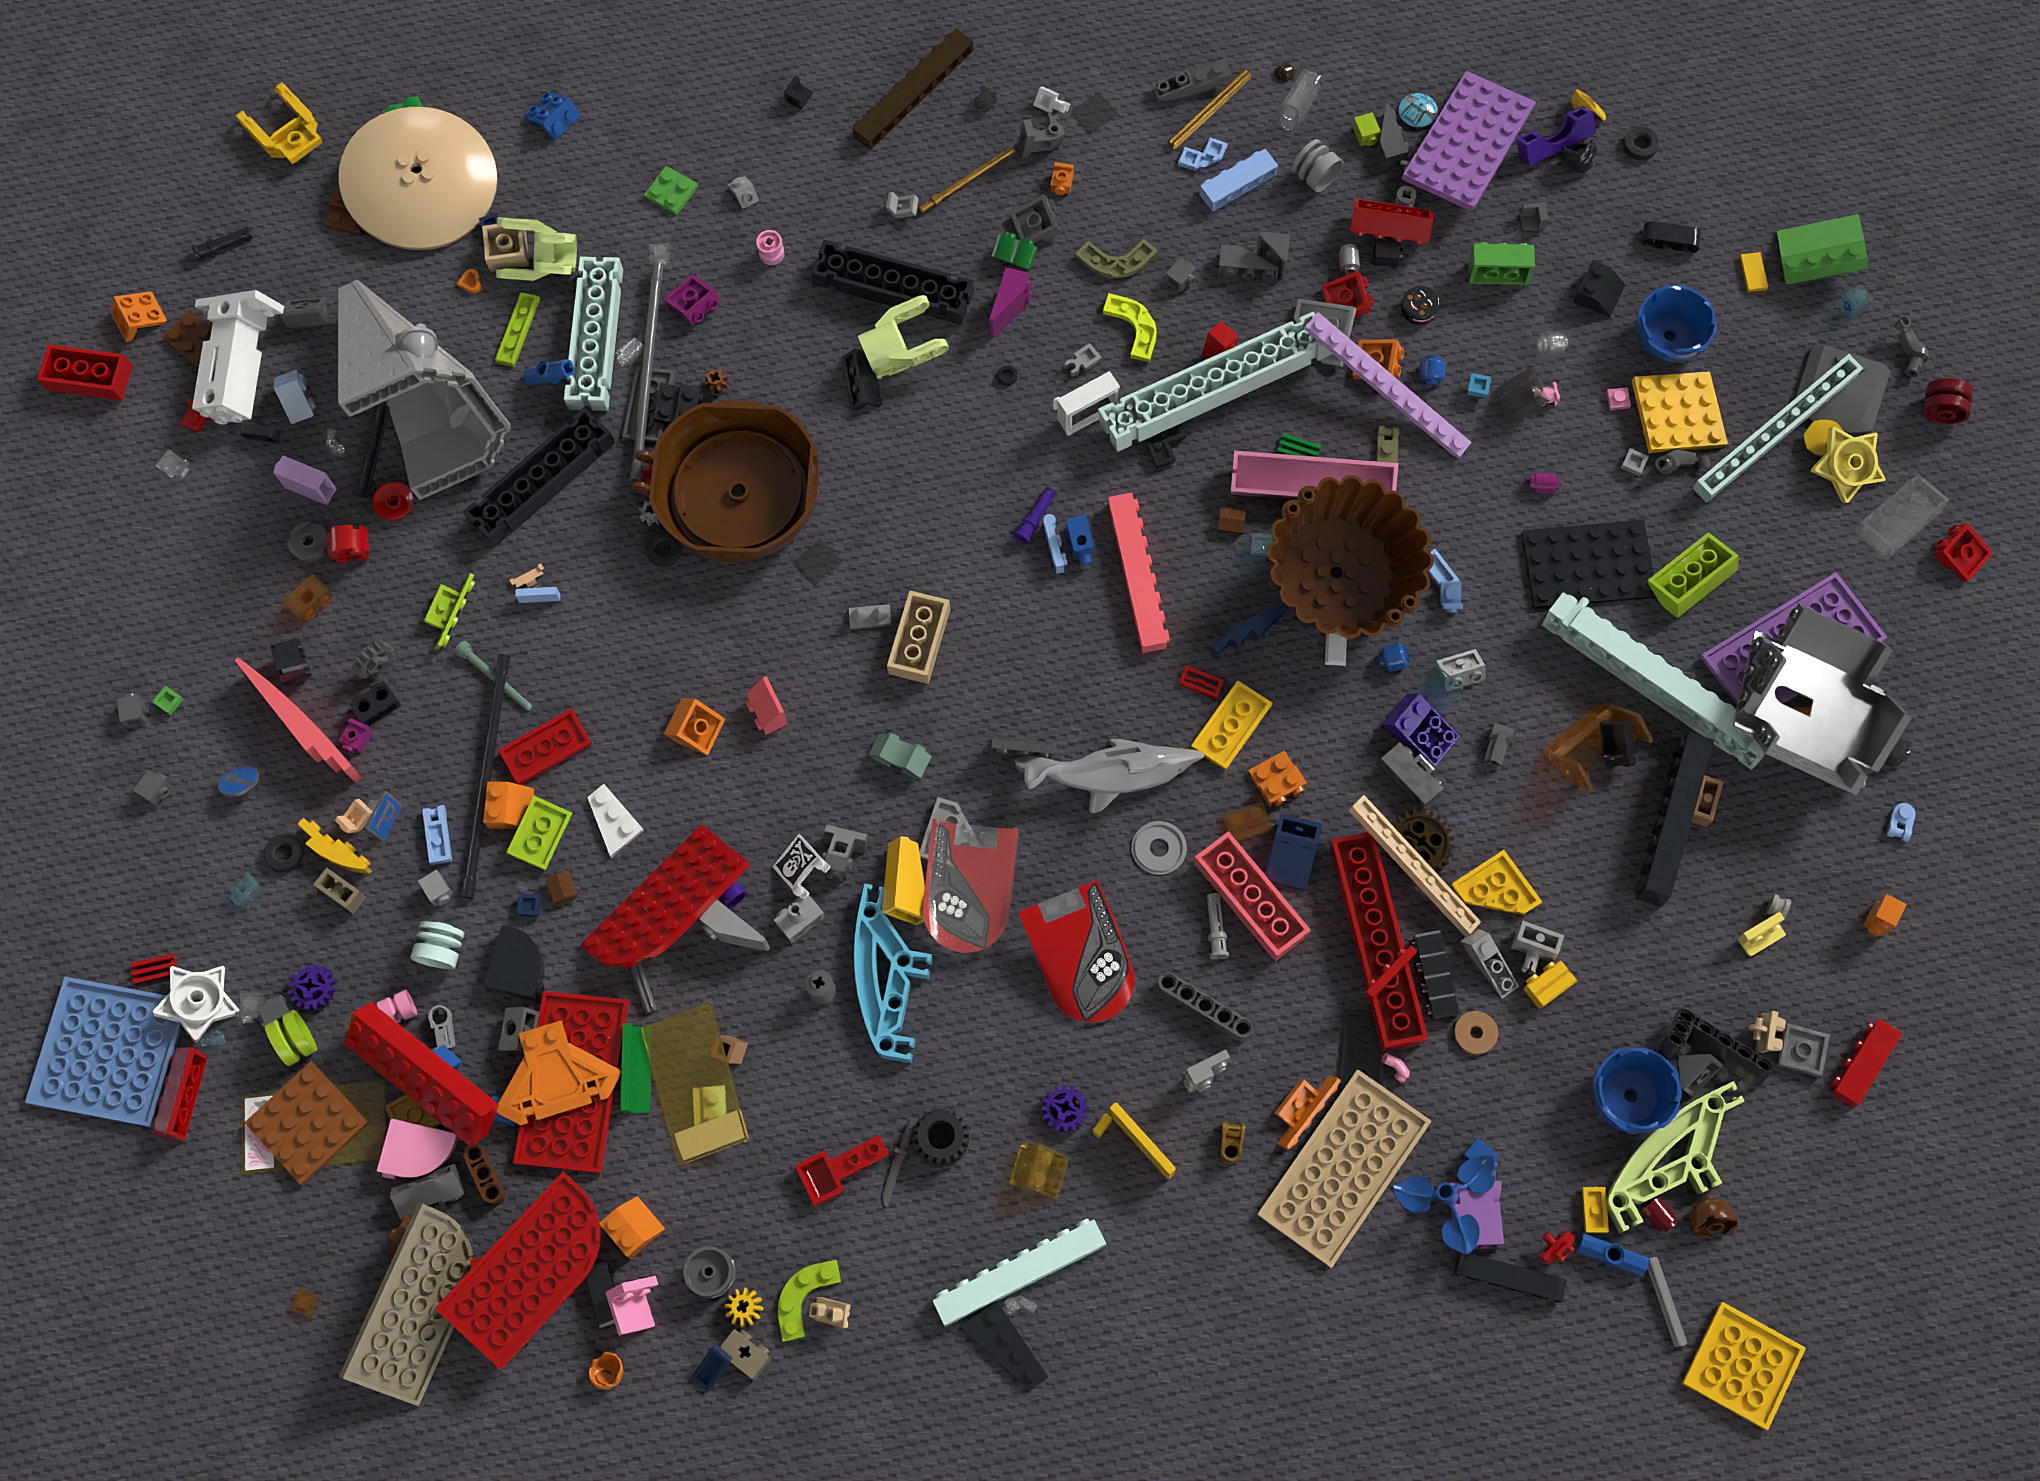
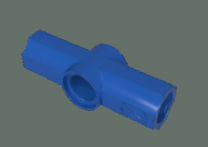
M569 359L551 363L542 360L537 366L528 367L527 370H524L522 377L525 379V383L530 386L545 382L557 384L560 379L569 378L570 375H574L575 367Z
M1584 1233L1577 1249V1253L1640 1277L1644 1276L1649 1264V1258L1626 1250L1618 1244H1611ZM1610 1249L1617 1252V1261H1612L1608 1257Z

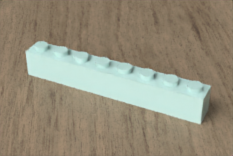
M1085 1219L1076 1224L1078 1228L1072 1231L1065 1229L1056 1234L1058 1238L1052 1241L1045 1239L1036 1244L1038 1248L1030 1252L1028 1249H1025L1016 1254V1259L1010 1262L1008 1259H1005L996 1264V1269L990 1272L988 1269L976 1274V1279L970 1282L968 1279L956 1284V1289L950 1292L946 1289L936 1294V1299L933 1302L944 1326L946 1327L1105 1247L1106 1242L1095 1220L1089 1221V1219Z

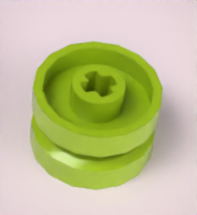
M291 1010L282 1016L283 1024L278 1020H274L265 1025V1031L273 1048L287 1066L300 1060V1053L307 1057L317 1051L316 1043L307 1025L295 1010Z

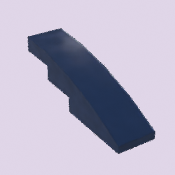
M1283 604L1244 621L1211 647V654L1218 658L1230 645L1237 650L1250 636L1258 641L1285 614L1287 607Z

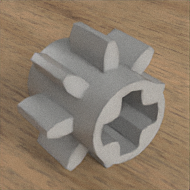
M644 501L643 508H639V512L642 514L640 516L641 521L647 520L648 526L655 522L659 525V520L653 511L651 503Z

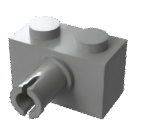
M808 894L804 900L799 896L793 901L792 906L789 905L788 909L784 908L778 912L777 918L774 921L787 939L793 943L824 919L825 915Z
M1522 921L1516 930L1511 946L1512 949L1526 953L1521 970L1526 973L1529 969L1528 974L1534 975L1539 959L1548 962L1554 961L1559 955L1564 935Z

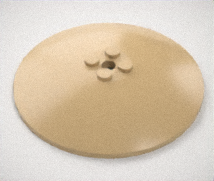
M407 107L381 114L363 125L347 144L341 158L339 187L349 214L369 235L394 247L409 250H429L459 241L480 224L479 218L487 215L495 198L497 170L492 152L487 143L467 122L442 110L427 107ZM414 167H420L422 169V171L417 174L411 172L412 168Z

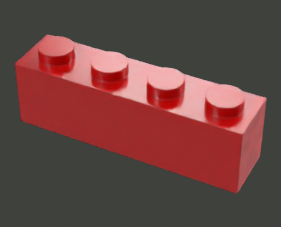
M1880 1018L1873 1023L1870 1021L1863 1030V1033L1866 1034L1863 1040L1859 1039L1852 1048L1855 1051L1852 1058L1848 1057L1841 1066L1844 1069L1841 1076L1837 1075L1830 1084L1833 1087L1830 1094L1852 1108L1860 1105L1903 1034Z

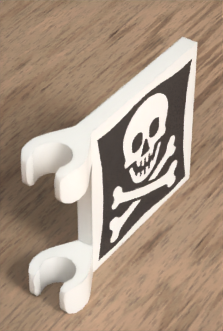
M800 834L797 835L773 865V868L789 885L796 896H800L803 900L808 896L809 892L800 884L811 870L816 867L818 870L821 869L826 873L830 868V865L816 853Z

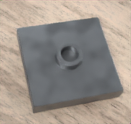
M1786 1023L1781 1039L1783 1046L1782 1050L1779 1051L1776 1066L1821 1078L1830 1035Z

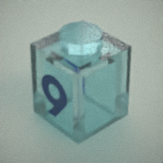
M1861 284L1846 292L1839 305L1851 319L1866 311L1873 299Z

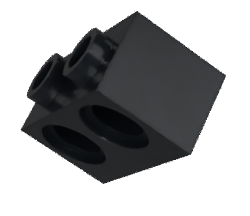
M385 681L374 684L369 691L357 695L349 703L361 723L368 727L402 706ZM387 694L386 699L379 701L382 695ZM369 706L366 712H362L364 707Z

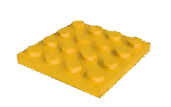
M1710 372L1639 376L1631 380L1648 453L1671 452L1677 449L1683 451L1712 449L1727 446L1726 434Z
M1720 1302L1682 1384L1766 1431L1773 1421L1806 1348L1726 1303Z

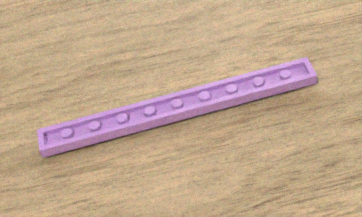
M1319 312L1304 327V330L1453 456L1459 458L1471 444V441Z

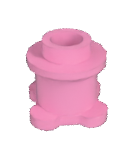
M1553 382L1550 387L1543 388L1539 386L1537 391H1535V400L1537 403H1540V406L1552 402L1554 406L1557 405L1560 395L1556 382Z

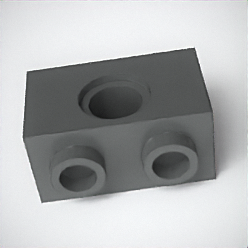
M525 1007L506 1008L498 1051L512 1055H525L518 1033L537 1028L540 1012Z

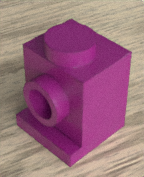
M349 718V723L339 742L343 745L342 748L350 753L354 751L361 753L373 731L367 725Z

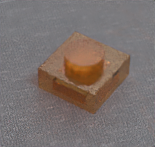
M299 1288L290 1310L313 1317L321 1295Z

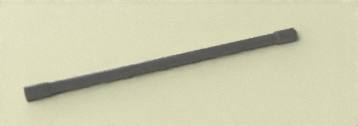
M659 262L652 263L651 287L635 442L630 470V481L633 483L642 482L643 462L637 460L635 455L637 451L644 450L660 287L664 265Z

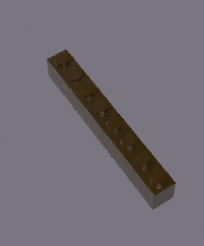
M957 28L953 32L948 33L939 45L933 47L928 56L923 57L913 70L907 72L903 80L897 82L887 95L881 97L879 103L871 107L861 120L855 122L852 127L854 138L871 151L974 51L973 40Z

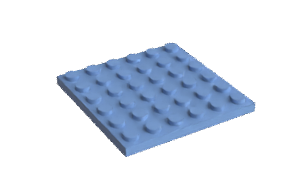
M64 977L25 1103L152 1128L159 1109L158 1103L165 1089V1078L169 1075L171 1069V1057L176 1052L183 1028L180 1022L153 1015L154 1009L167 995Z

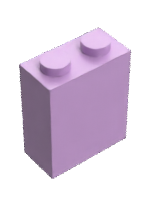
M282 456L280 461L275 464L273 473L285 489L328 505L337 488L325 472L286 456Z

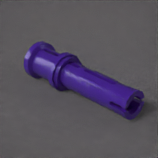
M1045 487L1030 514L1022 519V525L1018 531L1014 532L1013 536L1024 544H1029L1034 530L1036 531L1039 528L1038 522L1057 494L1054 489Z

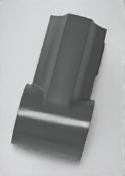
M1494 722L1488 739L1490 742L1483 760L1485 763L1501 767L1515 729Z

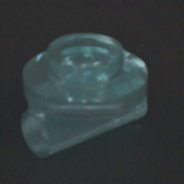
M219 1030L211 1031L210 1037L203 1038L200 1041L201 1046H210L214 1052L220 1051L225 1043L224 1035Z

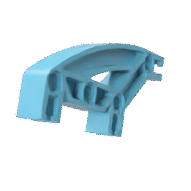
M864 884L854 943L855 979L861 1011L878 1055L884 1059L912 1063V1054L907 1053V1055L896 1052L898 1044L909 1045V1047L915 1048L916 1043L914 1038L896 1035L902 1031L911 987L910 981L906 976L929 979V969L923 971L913 967L914 961H924L932 964V954L910 951L888 918L882 913L884 887L879 886L878 901L873 903L868 902L869 893H871L873 885ZM868 910L876 911V914L871 918L865 916ZM878 947H880L891 963L883 1001L878 980ZM902 958L909 960V964L905 967L898 965L899 960ZM893 1000L901 1002L900 1006L896 1009L889 1007L890 1002ZM884 1042H890L892 1047L888 1051L881 1050V1045Z

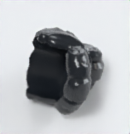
M1590 139V143L1587 144L1577 143L1568 149L1564 145L1562 146L1565 161L1574 167L1575 172L1584 173L1593 166L1592 159L1597 153V146L1594 139Z

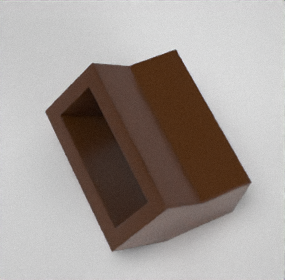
M1221 507L1218 530L1243 534L1246 511Z
M569 870L545 879L554 904H562L577 897V891Z

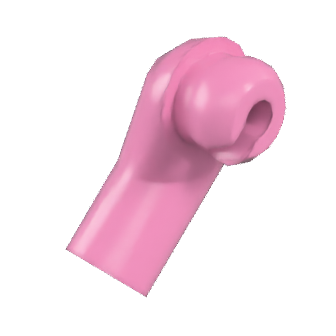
M1385 1053L1383 1055L1382 1063L1395 1068L1397 1071L1395 1074L1396 1080L1402 1083L1405 1082L1406 1078H1409L1410 1071L1404 1062L1391 1054Z

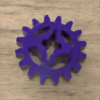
M306 964L304 971L298 968L299 974L297 976L291 975L294 982L288 983V986L292 988V990L288 991V994L294 996L291 1001L295 1004L297 1003V1007L300 1009L305 1006L307 1011H311L312 1007L318 1011L320 1004L326 1007V1000L334 999L330 994L336 992V989L332 987V985L336 984V981L330 979L333 974L330 971L327 972V968L324 966L319 968V965L314 964L311 968ZM320 975L324 978L325 984L320 982ZM313 985L317 986L315 988H311L310 990L306 988L312 987ZM299 991L303 992L304 1000L301 998Z
M1063 1084L1062 1090L1055 1086V1093L1048 1091L1049 1099L1043 1098V1103L1047 1105L1041 1107L1042 1112H1047L1043 1119L1050 1120L1048 1127L1055 1125L1056 1132L1060 1128H1064L1065 1133L1068 1132V1128L1075 1132V1125L1078 1124L1082 1127L1083 1122L1081 1119L1088 1118V1115L1084 1113V1111L1089 1110V1106L1084 1105L1087 1102V1097L1081 1098L1082 1091L1074 1092L1075 1086L1073 1085L1070 1090L1067 1089L1066 1084ZM1065 1095V1098H1062L1060 1100L1055 1099L1058 1096ZM1074 1098L1078 1101L1080 1109L1074 1106ZM1065 1104H1068L1069 1109L1072 1111L1062 1113L1060 1106L1064 1107ZM1050 1108L1057 1112V1120L1052 1116ZM1068 1118H1076L1072 1122L1065 1123V1120Z

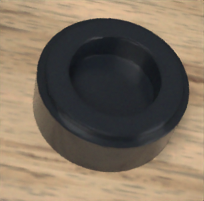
M1009 365L1001 367L998 371L999 382L1006 386L1014 384L1017 381L1016 369Z

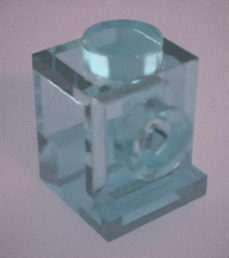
M249 872L229 888L232 893L229 896L235 905L241 904L244 908L266 893L256 878Z

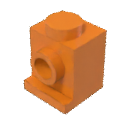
M1054 162L1051 192L1057 195L1070 194L1074 165Z

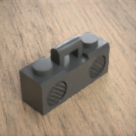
M454 1163L392 1187L390 1198L399 1218L403 1219L406 1214L413 1216L418 1203H422L440 1212L446 1210V1201L453 1202L464 1195V1185Z

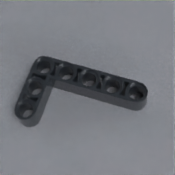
M1680 1008L1668 1023L1657 1046L1659 1054L1666 1060H1673L1685 1043L1703 1054H1711L1725 1068L1754 1086H1761L1774 1070L1773 1064L1768 1059L1685 1008Z

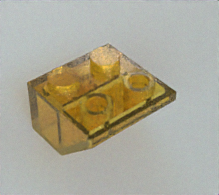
M1022 1141L1009 1184L1028 1192L1058 1200L1070 1157L1044 1145Z

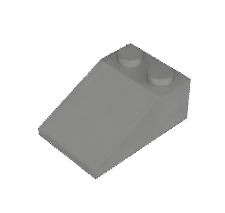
M718 900L700 917V921L703 924L701 928L712 940L717 938L721 942L764 951L770 949L767 940Z

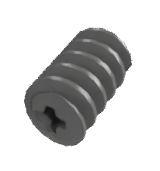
M823 969L808 975L805 986L811 999L818 1004L829 1003L836 994V987L831 975Z

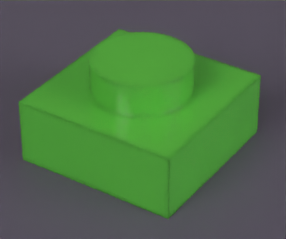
M165 686L152 702L171 715L184 699Z

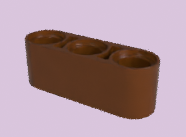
M474 1144L472 1147L466 1146L463 1153L464 1159L481 1197L491 1205L502 1203L505 1199V1190L487 1151L478 1144ZM475 1150H480L479 1158L472 1160V1153ZM485 1169H488V1177L484 1180H481V1172ZM493 1189H497V1197L495 1199L490 1200V1191Z

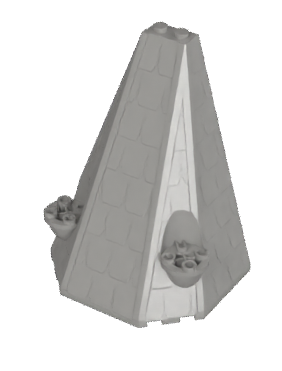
M354 280L338 288L339 405L351 417L384 401L387 402L401 444L410 489L419 500L493 468L495 455L500 452L504 444L503 438L506 433H509L511 427L509 421L496 407L475 379L473 373L438 346L436 334L432 330L426 328L424 324H417L415 326L359 280Z

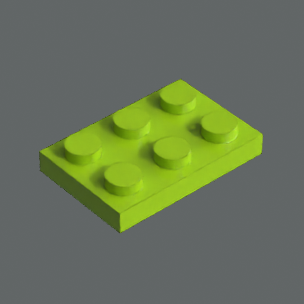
M533 796L506 854L545 871L572 812Z

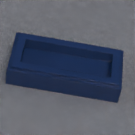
M714 1344L692 1375V1378L709 1392L733 1358L718 1344Z

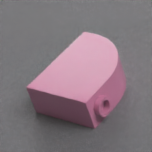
M391 1119L377 1171L382 1172V1177L395 1179L396 1176L419 1177L440 1168L450 1158L456 1147L458 1136L453 1132Z

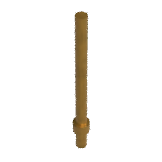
M1009 147L939 194L935 193L929 197L930 200L918 207L919 211L923 214L933 206L937 207L942 204L944 199L1016 153L1014 147Z

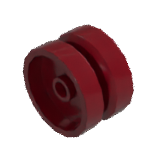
M1941 378L1929 382L1925 392L1924 417L1930 421L1944 424H1958L1968 420L1971 413L1970 402L1973 397V387L1968 382L1955 378Z

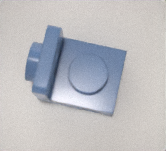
M1439 581V606L1445 609V612H1457V609H1463V604L1461 603V581Z

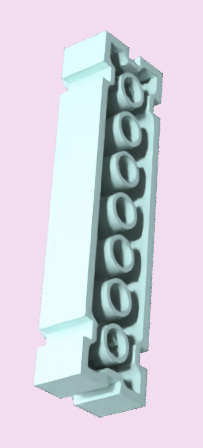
M580 257L578 271L581 278L577 279L569 360L572 361L575 372L574 375H570L567 378L569 385L565 386L564 400L569 410H581L585 406H591L592 411H608L610 396L607 389H611L621 295L619 283H622L623 267L619 258L603 257V262H597L596 257Z

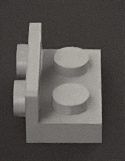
M1476 649L1436 661L1437 668L1444 679L1446 691L1485 680V664Z

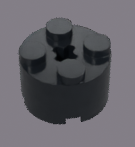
M299 638L270 645L275 666L281 674L279 677L283 685L308 678V676L312 675Z

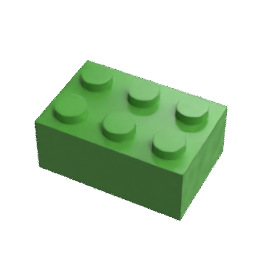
M1486 242L1474 244L1468 262L1469 283L1528 285L1535 267L1534 245L1526 243L1518 245L1507 243L1488 244Z

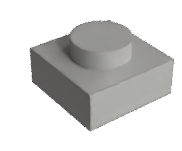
M1629 449L1621 469L1640 476L1649 456Z

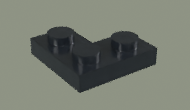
M1181 423L1144 440L1156 469L1175 463V457L1169 445L1186 439V433Z

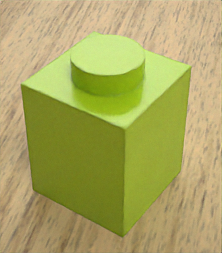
M1373 112L1354 118L1352 128L1360 146L1376 144L1379 141L1381 131Z

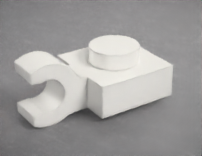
M1040 87L1033 106L1050 113L1054 109L1065 113V111L1068 112L1070 104L1057 100L1058 93L1045 87Z

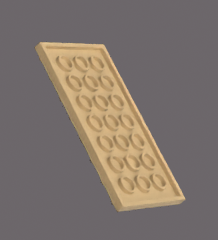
M1357 1070L1257 1215L1332 1268L1421 1138L1431 1120Z

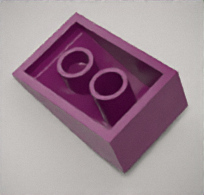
M1006 267L989 319L991 337L995 338L1024 309L1026 302H1030L1032 281H1029V273Z

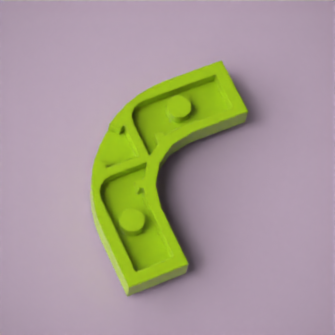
M837 1260L803 1268L786 1283L778 1304V1318L783 1342L805 1337L801 1315L802 1303L805 1297L812 1290L819 1287L841 1283Z

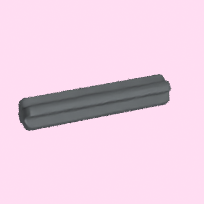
M639 961V965L632 966L630 969L644 1010L649 1014L655 1012L657 1008L642 963Z

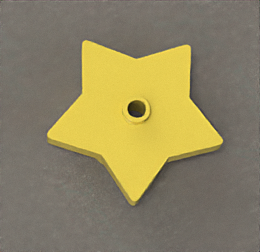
M1830 427L1828 429L1827 453L1813 466L1811 472L1832 481L1843 503H1848L1863 484L1885 481V476L1878 466V457L1875 451L1878 434L1871 433L1852 437L1837 427Z

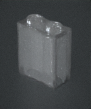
M1303 68L1282 102L1279 124L1284 129L1295 132L1298 130L1318 97L1320 75Z

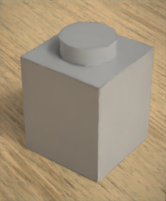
M437 870L418 881L434 906L446 904L449 902L450 897L453 896L444 878Z

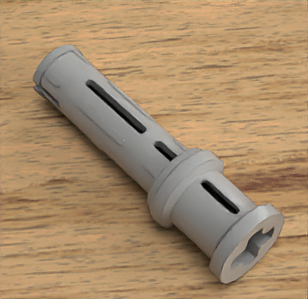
M1210 893L1206 895L1211 932L1208 936L1212 951L1210 959H1225L1229 957V952L1226 950L1227 934L1223 930L1220 894Z

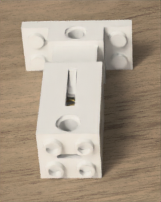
M257 290L196 299L195 307L208 315L207 319L213 322L210 340L203 341L192 409L200 412L201 416L210 417L216 423L223 425L227 424V422L240 423L242 420H249L252 416L262 352L256 350L259 331L266 330L267 318L273 317L276 314H282L284 306Z

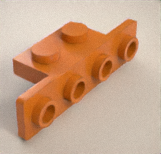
M1329 1075L1317 1091L1304 1079L1298 1081L1275 1111V1114L1289 1126L1277 1142L1279 1147L1289 1150L1296 1145L1298 1137L1311 1125L1313 1117L1324 1108L1329 1096L1337 1091L1338 1084L1341 1082L1339 1078Z

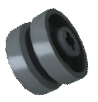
M704 1246L691 1253L684 1264L683 1271L687 1286L692 1292L705 1299H716L727 1294L732 1289L737 1274L735 1263L730 1256L723 1250L712 1246ZM709 1268L713 1269L711 1276L706 1275V1272H709Z

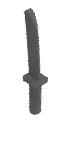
M910 1119L899 1148H895L894 1152L896 1154L883 1191L882 1199L886 1207L889 1206L904 1156L908 1154L906 1150L914 1133V1127L917 1125V1122Z

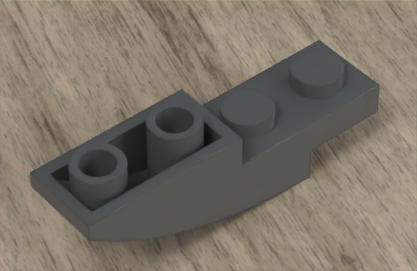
M1226 58L1191 72L1188 69L1158 80L1152 83L1158 101L1176 100L1216 89L1215 84L1232 78V74Z

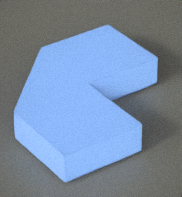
M1209 138L1203 153L1184 147L1178 165L1198 171L1219 163L1223 158L1228 143Z

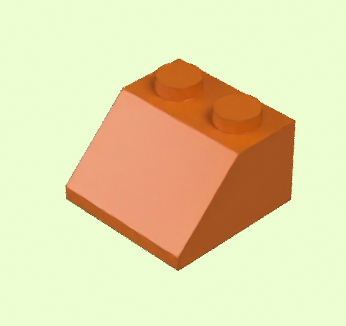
M681 698L664 735L683 746L708 755L723 726L725 718L695 698Z
M487 782L483 821L489 829H518L534 796V788L510 782Z
M638 1196L617 1207L599 1223L630 1259H633L666 1230Z

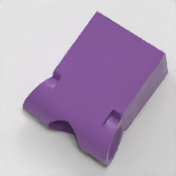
M1495 1181L1494 1186L1488 1192L1482 1194L1472 1192L1469 1187L1456 1190L1458 1198L1453 1204L1459 1217L1470 1214L1477 1220L1480 1227V1237L1474 1249H1496L1504 1244L1499 1203L1501 1181ZM1462 1182L1450 1183L1452 1186L1454 1184L1464 1185ZM1451 1210L1452 1219H1455V1216Z

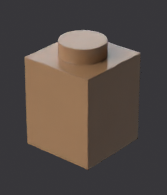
M718 1035L711 1056L727 1063L741 1064L748 1043L732 1036Z

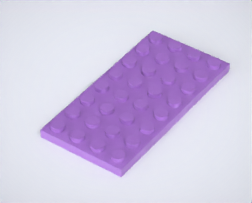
M1466 71L1405 170L1402 180L1473 212L1536 102Z
M1837 572L1701 655L1700 658L1736 705L1740 696L1754 630L1777 639L1779 630L1786 625L1789 620V613L1793 608H1796L1798 603L1881 642L1887 639V636ZM1777 687L1775 690V697L1781 704L1798 695L1784 687Z

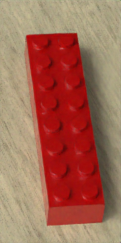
M372 1002L352 1013L343 1044L470 1147L489 1135L499 1107L497 1102Z

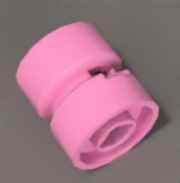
M773 230L761 232L756 240L761 261L767 265L780 263L784 258L781 236Z
M407 990L395 994L393 999L388 997L377 1002V1007L397 1023H400L401 1018L407 1020L417 1015L416 1007Z

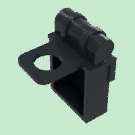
M1605 720L1599 722L1602 753L1600 756L1595 757V759L1605 760V764L1612 767L1634 766L1636 758L1632 755L1637 754L1636 741L1633 739L1632 720Z

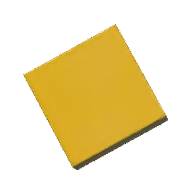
M1107 1113L1102 1116L1093 1129V1134L1096 1137L1100 1138L1112 1122V1117Z

